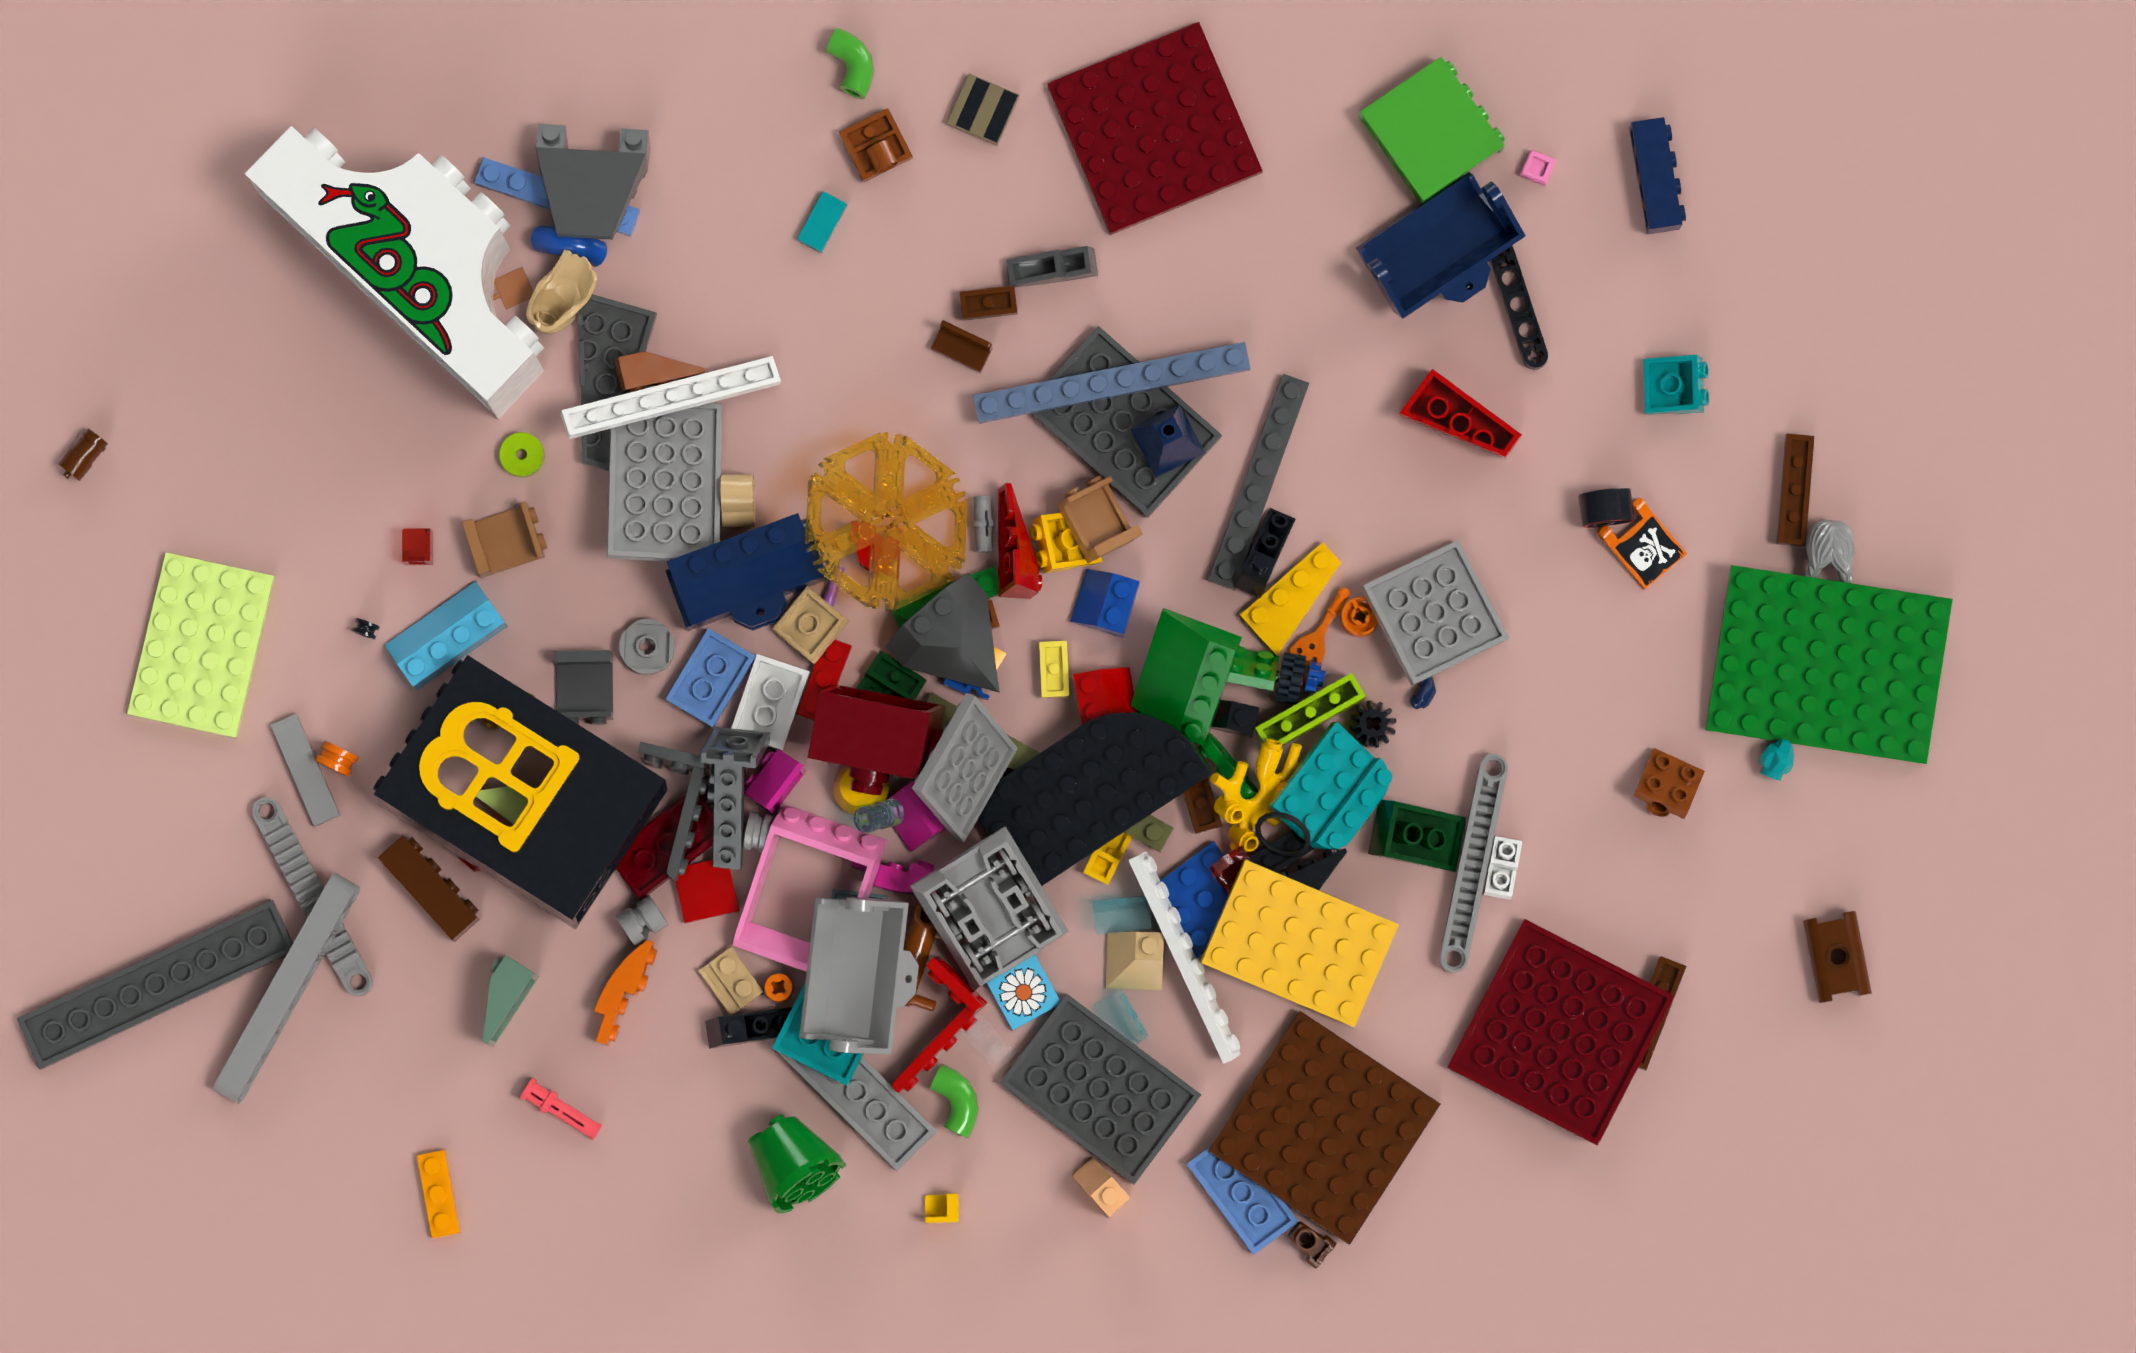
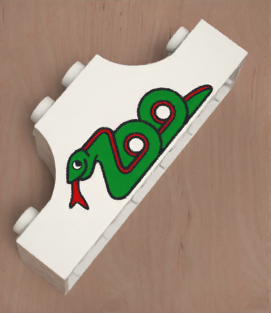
M290 126L245 173L247 178L262 198L499 419L543 374L544 369L537 356L545 349L537 341L539 339L537 335L518 317L514 316L506 325L496 317L493 301L494 281L500 264L511 250L503 236L511 227L503 218L505 214L482 192L472 201L465 197L471 190L463 181L465 177L441 154L432 164L418 153L411 160L394 169L376 173L354 172L341 168L346 162L337 153L338 150L317 129L313 128L303 137L296 129Z

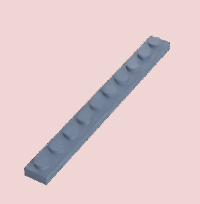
M1242 342L973 395L978 422L982 424L1250 371L1251 368L1246 344Z

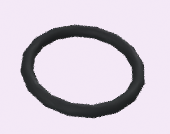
M1266 813L1258 819L1255 825V833L1260 843L1269 851L1278 855L1288 857L1300 855L1308 849L1311 843L1310 833L1305 824L1287 813ZM1269 818L1287 819L1295 823L1302 830L1305 842L1297 850L1288 851L1276 848L1264 839L1261 833L1262 823Z

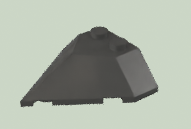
M969 573L944 588L906 621L885 645L903 668L1000 693L988 596Z

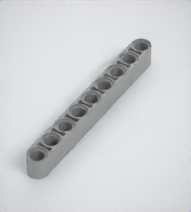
M337 873L331 876L213 1087L214 1091L236 1104H239L244 1099L360 891L359 886Z

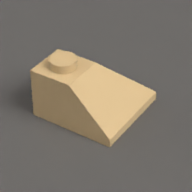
M1108 932L1106 989L1162 991L1163 933Z

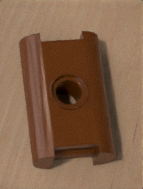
M1856 911L1844 912L1842 914L1843 919L1817 923V919L1812 918L1803 921L1819 1003L1833 1001L1832 995L1858 991L1859 996L1872 994ZM1839 949L1844 953L1845 961L1843 964L1836 965L1831 961L1830 953L1832 950Z

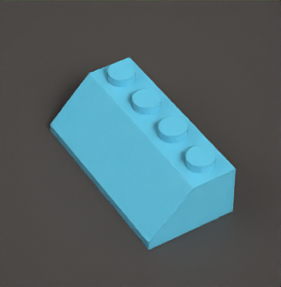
M475 581L385 644V646L411 685L418 690L508 626Z

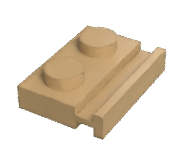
M732 947L698 970L730 1015H734L764 993Z

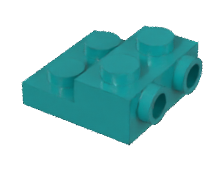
M1696 354L1643 359L1645 414L1676 413L1679 415L1704 413V406L1709 405L1708 389H1704L1703 378H1708L1709 369L1707 362H1703L1702 357Z

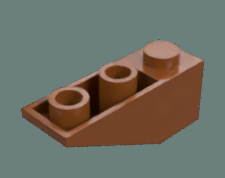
M645 351L613 359L621 392L629 390L630 393L645 389L646 386H658L673 380L685 379L705 373V368Z

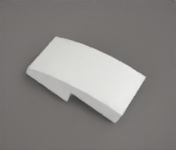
M1498 836L1494 837L1484 895L1507 900L1512 899L1522 841Z

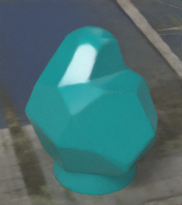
M1780 739L1767 747L1758 760L1762 765L1760 773L1781 781L1783 774L1791 771L1794 762L1793 746L1788 740Z

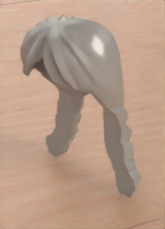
M1821 520L1815 523L1808 531L1806 538V552L1809 561L1805 576L1820 578L1822 569L1831 563L1837 569L1839 582L1853 584L1851 564L1855 554V547L1850 528L1842 521Z

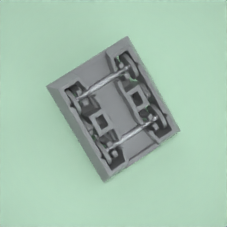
M1005 826L910 885L916 898L974 991L999 975L1008 972L1069 932ZM997 851H998L999 855H1000L1001 858H1002L1001 860H1000V858L998 857V855H997V853H996ZM1023 894H1025L1027 898L1033 895L1034 900L1029 903L1032 909L1034 910L1035 915L1029 908V904L1027 903ZM963 932L975 953L972 952L967 942L962 944L964 949L961 947L958 941L963 937L960 933Z

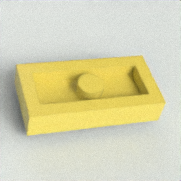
M1067 641L1039 642L1042 698L1070 697Z

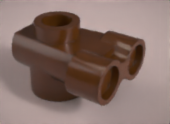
M1301 1221L1287 1235L1306 1256L1305 1261L1315 1269L1321 1265L1325 1257L1337 1244L1328 1235L1323 1237ZM1307 1232L1308 1239L1304 1242L1299 1241L1300 1235Z

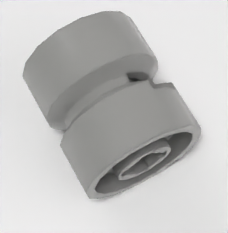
M650 895L638 901L635 909L627 908L616 915L619 923L635 946L648 939L649 932L657 933L668 926V923Z

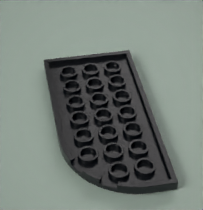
M1111 713L1083 724L1000 779L981 812L978 821L988 836L1005 826L1039 883L1043 886L1213 773L1193 743L1175 726L1144 713Z

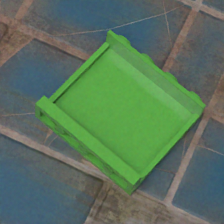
M1442 56L1364 108L1359 114V119L1420 204L1495 153H1501L1505 146L1503 144L1505 138L1497 127L1494 129L1487 121L1489 116L1481 105L1476 106L1471 99L1473 93L1468 85L1459 82L1456 77L1458 73L1449 60L1445 62Z

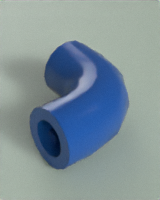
M541 225L536 227L531 235L532 247L539 253L561 256L564 250H569L572 254H577L579 257H586L593 267L601 265L607 255V245L604 241L591 238L557 237L555 227Z

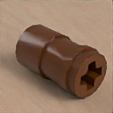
M88 428L86 432L82 433V437L72 449L70 448L58 463V465L66 470L63 476L69 479L72 475L81 481L93 466L92 463L101 452L105 451L108 443Z

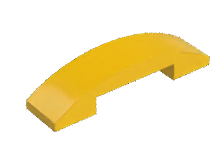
M1123 832L1094 851L1083 873L1108 885L1132 837Z

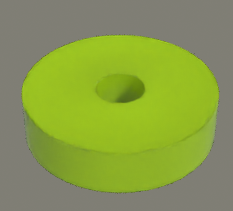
M519 432L510 435L504 440L500 447L499 457L502 466L509 474L525 478L534 475L540 470L544 463L545 453L542 444L535 436ZM519 451H526L527 456L525 459L520 460L517 458Z

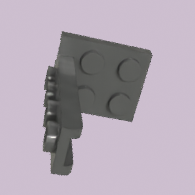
M715 727L701 751V763L715 764L713 867L739 870L742 868L744 767H757L770 743V732Z
M640 742L638 753L646 766L661 769L662 765L672 768V772L688 776L689 772H692L667 868L669 878L678 881L679 876H684L686 873L688 859H684L686 849H691L693 846L695 832H691L693 822H698L701 815L702 805H698L700 794L705 795L709 778H705V775L707 776L709 764L701 763V756Z

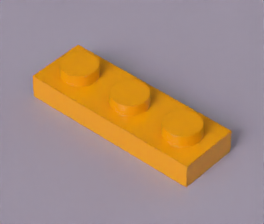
M446 1150L417 1155L432 1239L461 1233Z

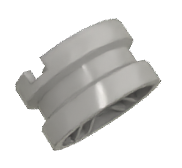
M750 812L743 849L751 850L755 848L758 849V852L762 853L771 824L773 823V815L759 816L758 812Z

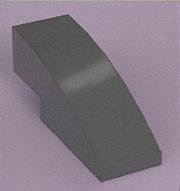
M1089 246L1064 251L1053 250L1006 260L1010 286L1014 287L1050 284L1098 276L1095 249Z

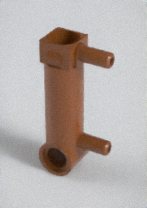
M920 903L914 910L903 950L911 952L919 965L916 993L934 939L943 941L932 922L925 923L920 919V913L924 910ZM915 994L905 1006L910 1007L914 1005L934 1011L937 1002Z

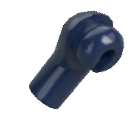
M1433 677L1420 682L1421 687L1417 694L1411 696L1410 703L1414 709H1424L1430 705L1436 694Z

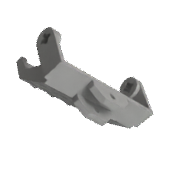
M815 897L799 1038L829 1040V1050L892 1054L897 1007H904L916 994L918 963L910 951L903 950L909 903L891 899L847 897L844 900Z

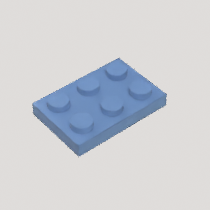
M708 628L665 700L714 728L755 661L756 656Z

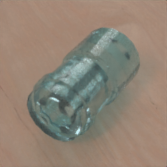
M896 799L876 802L873 805H864L855 811L853 817L854 824L859 831L871 833L877 829L895 827L902 823L904 809Z

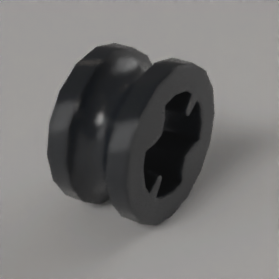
M356 618L357 626L352 628V632L375 640L374 632L379 630L380 626Z

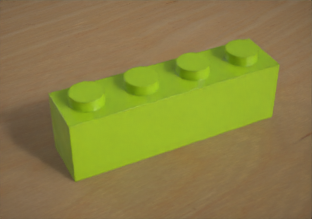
M1350 673L1257 726L1254 732L1261 744L1265 743L1266 739L1269 738L1281 742L1283 747L1364 701L1366 695L1353 673Z

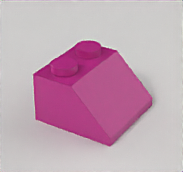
M780 749L775 753L772 751L768 753L761 763L764 766L759 775L754 773L744 786L747 788L746 796L772 815H774L806 772L805 767Z
M915 780L899 790L881 806L910 852L946 830V827L912 789Z

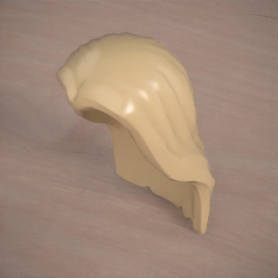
M564 250L557 264L537 284L529 301L526 316L530 325L539 332L550 335L561 332L572 323L577 312L590 299L597 283V275L592 270V265L586 257H579L577 254H572L569 250Z

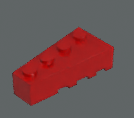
M1434 369L1429 372L1399 413L1403 417L1505 459L1522 437L1521 433Z

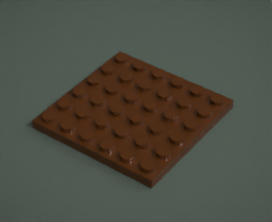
M1300 1011L1208 1152L1350 1245L1441 1103Z

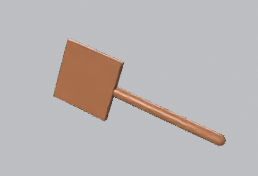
M523 267L498 277L494 281L498 293L493 295V301L501 298L506 310L531 299L533 288Z

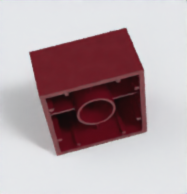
M834 685L819 691L807 758L850 766L849 776L853 777L851 790L864 794L881 795L883 790L882 784L888 783L889 774L916 779L921 773L931 751L935 749L939 742L945 705Z

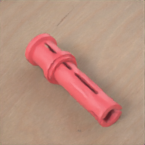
M535 1078L530 1080L520 1096L521 1100L524 1101L526 1099L540 1108V1112H545L546 1114L550 1112L590 1137L591 1140H594L602 1124L595 1122L579 1110L557 1098L558 1094H556V1091L552 1090L550 1092L536 1083L537 1080Z

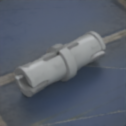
M991 496L973 497L975 521L972 522L976 536L975 552H993L992 527H995L991 519Z

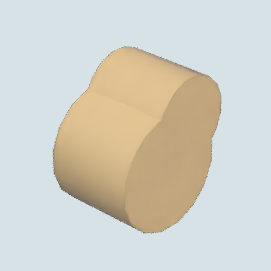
M721 475L722 527H755L754 475Z

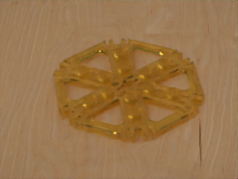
M884 432L881 435L877 433L823 458L826 461L820 462L818 466L824 470V476H820V474L815 472L810 476L812 479L808 481L805 545L811 541H816V544L806 549L807 552L817 550L820 553V558L814 561L813 565L826 563L824 567L817 569V571L867 608L877 609L880 605V599L884 600L886 604L885 611L897 610L951 584L947 581L954 580L955 576L949 572V567L952 566L958 570L962 568L961 563L965 562L968 498L962 502H957V499L964 497L966 492L956 493L953 490V485L959 482L960 479L953 478L949 481L947 480L948 477L956 474L954 471L906 435L903 437L902 434L895 435L894 443L891 444L888 440V432ZM868 450L875 452L873 492L845 470V462L848 459ZM908 456H914L935 472L936 481L934 484L903 498L905 460ZM828 495L857 517L858 520L830 533L823 531L820 525L823 496ZM945 509L951 510L955 515L953 545L945 547L915 523ZM884 515L886 518L898 516V518L892 520L889 526L881 525L876 528V525L884 520ZM871 545L869 584L867 587H864L840 569L839 563L843 557ZM900 550L931 573L929 582L910 591H903L899 587Z

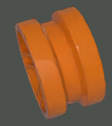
M1356 597L1346 602L1340 616L1341 625L1345 632L1358 638L1366 637L1373 633L1378 626V621L1366 598ZM1358 612L1365 615V620L1362 623L1354 619L1355 614Z
M324 740L321 746L323 750L321 754H317L314 761L344 776L350 777L352 773L351 767L357 763L359 757Z

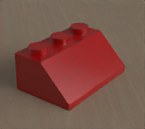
M1129 667L1099 669L1073 674L1082 725L1090 720L1111 713L1137 712V709L1131 706L1134 689Z

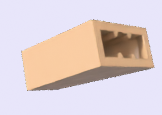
M1093 1157L1072 1175L1076 1182L1109 1218L1130 1200L1128 1194Z

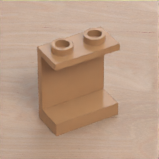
M526 501L520 503L521 507L479 521L469 519L462 522L478 574L481 578L545 557L543 550L547 549L543 533L537 534L534 525L539 522L535 508H529Z

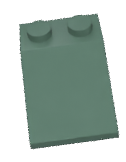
M507 955L503 959L499 957L490 970L493 975L489 983L482 1041L492 1047L539 978L538 975Z

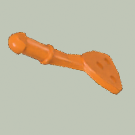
M1343 587L1337 591V595L1330 607L1326 609L1327 613L1322 624L1314 632L1301 637L1290 648V653L1298 654L1296 652L1297 648L1302 649V653L1298 655L1306 656L1305 665L1310 666L1312 657H1316L1317 662L1322 663L1325 654L1324 636L1330 623L1336 616H1339L1341 608L1346 600L1349 599L1350 591L1348 588ZM1311 643L1315 645L1314 649L1309 648Z

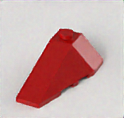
M1005 483L998 489L999 597L1031 599L1041 590L1042 576L1039 574L1038 563L1012 484Z

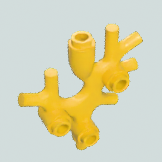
M1269 738L1266 739L1265 743H1262L1256 761V776L1260 787L1257 794L1251 799H1244L1240 793L1248 768L1246 762H1237L1234 774L1230 779L1224 778L1219 773H1214L1211 776L1210 781L1223 791V795L1215 801L1214 810L1228 823L1234 824L1228 832L1229 847L1231 848L1228 858L1229 862L1238 864L1242 853L1252 852L1258 847L1259 840L1253 831L1254 826L1261 816L1272 812L1268 807L1300 765L1301 762H1297L1302 749L1300 744L1291 743L1282 771L1275 774L1283 752L1281 748L1282 743ZM1269 818L1266 821L1276 826L1280 822V818Z

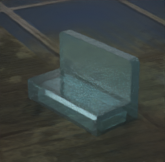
M1145 896L1093 901L1096 934L1151 929L1150 907Z
M1122 988L1093 1006L1100 1019L1133 1044L1138 1045L1150 1038Z

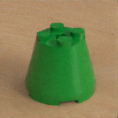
M779 1115L769 1122V1128L751 1136L748 1143L750 1144V1150L768 1201L776 1213L782 1214L792 1211L794 1209L792 1205L800 1204L806 1200L811 1202L823 1194L840 1178L838 1171L840 1168L846 1167V1163L832 1147L797 1117L785 1118L783 1115Z

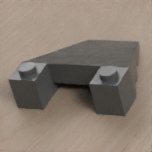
M538 124L536 140L537 162L557 237L613 240L627 212L631 199H634L637 193L638 185L648 172L650 154L649 131L621 129L618 152L567 149L566 125Z

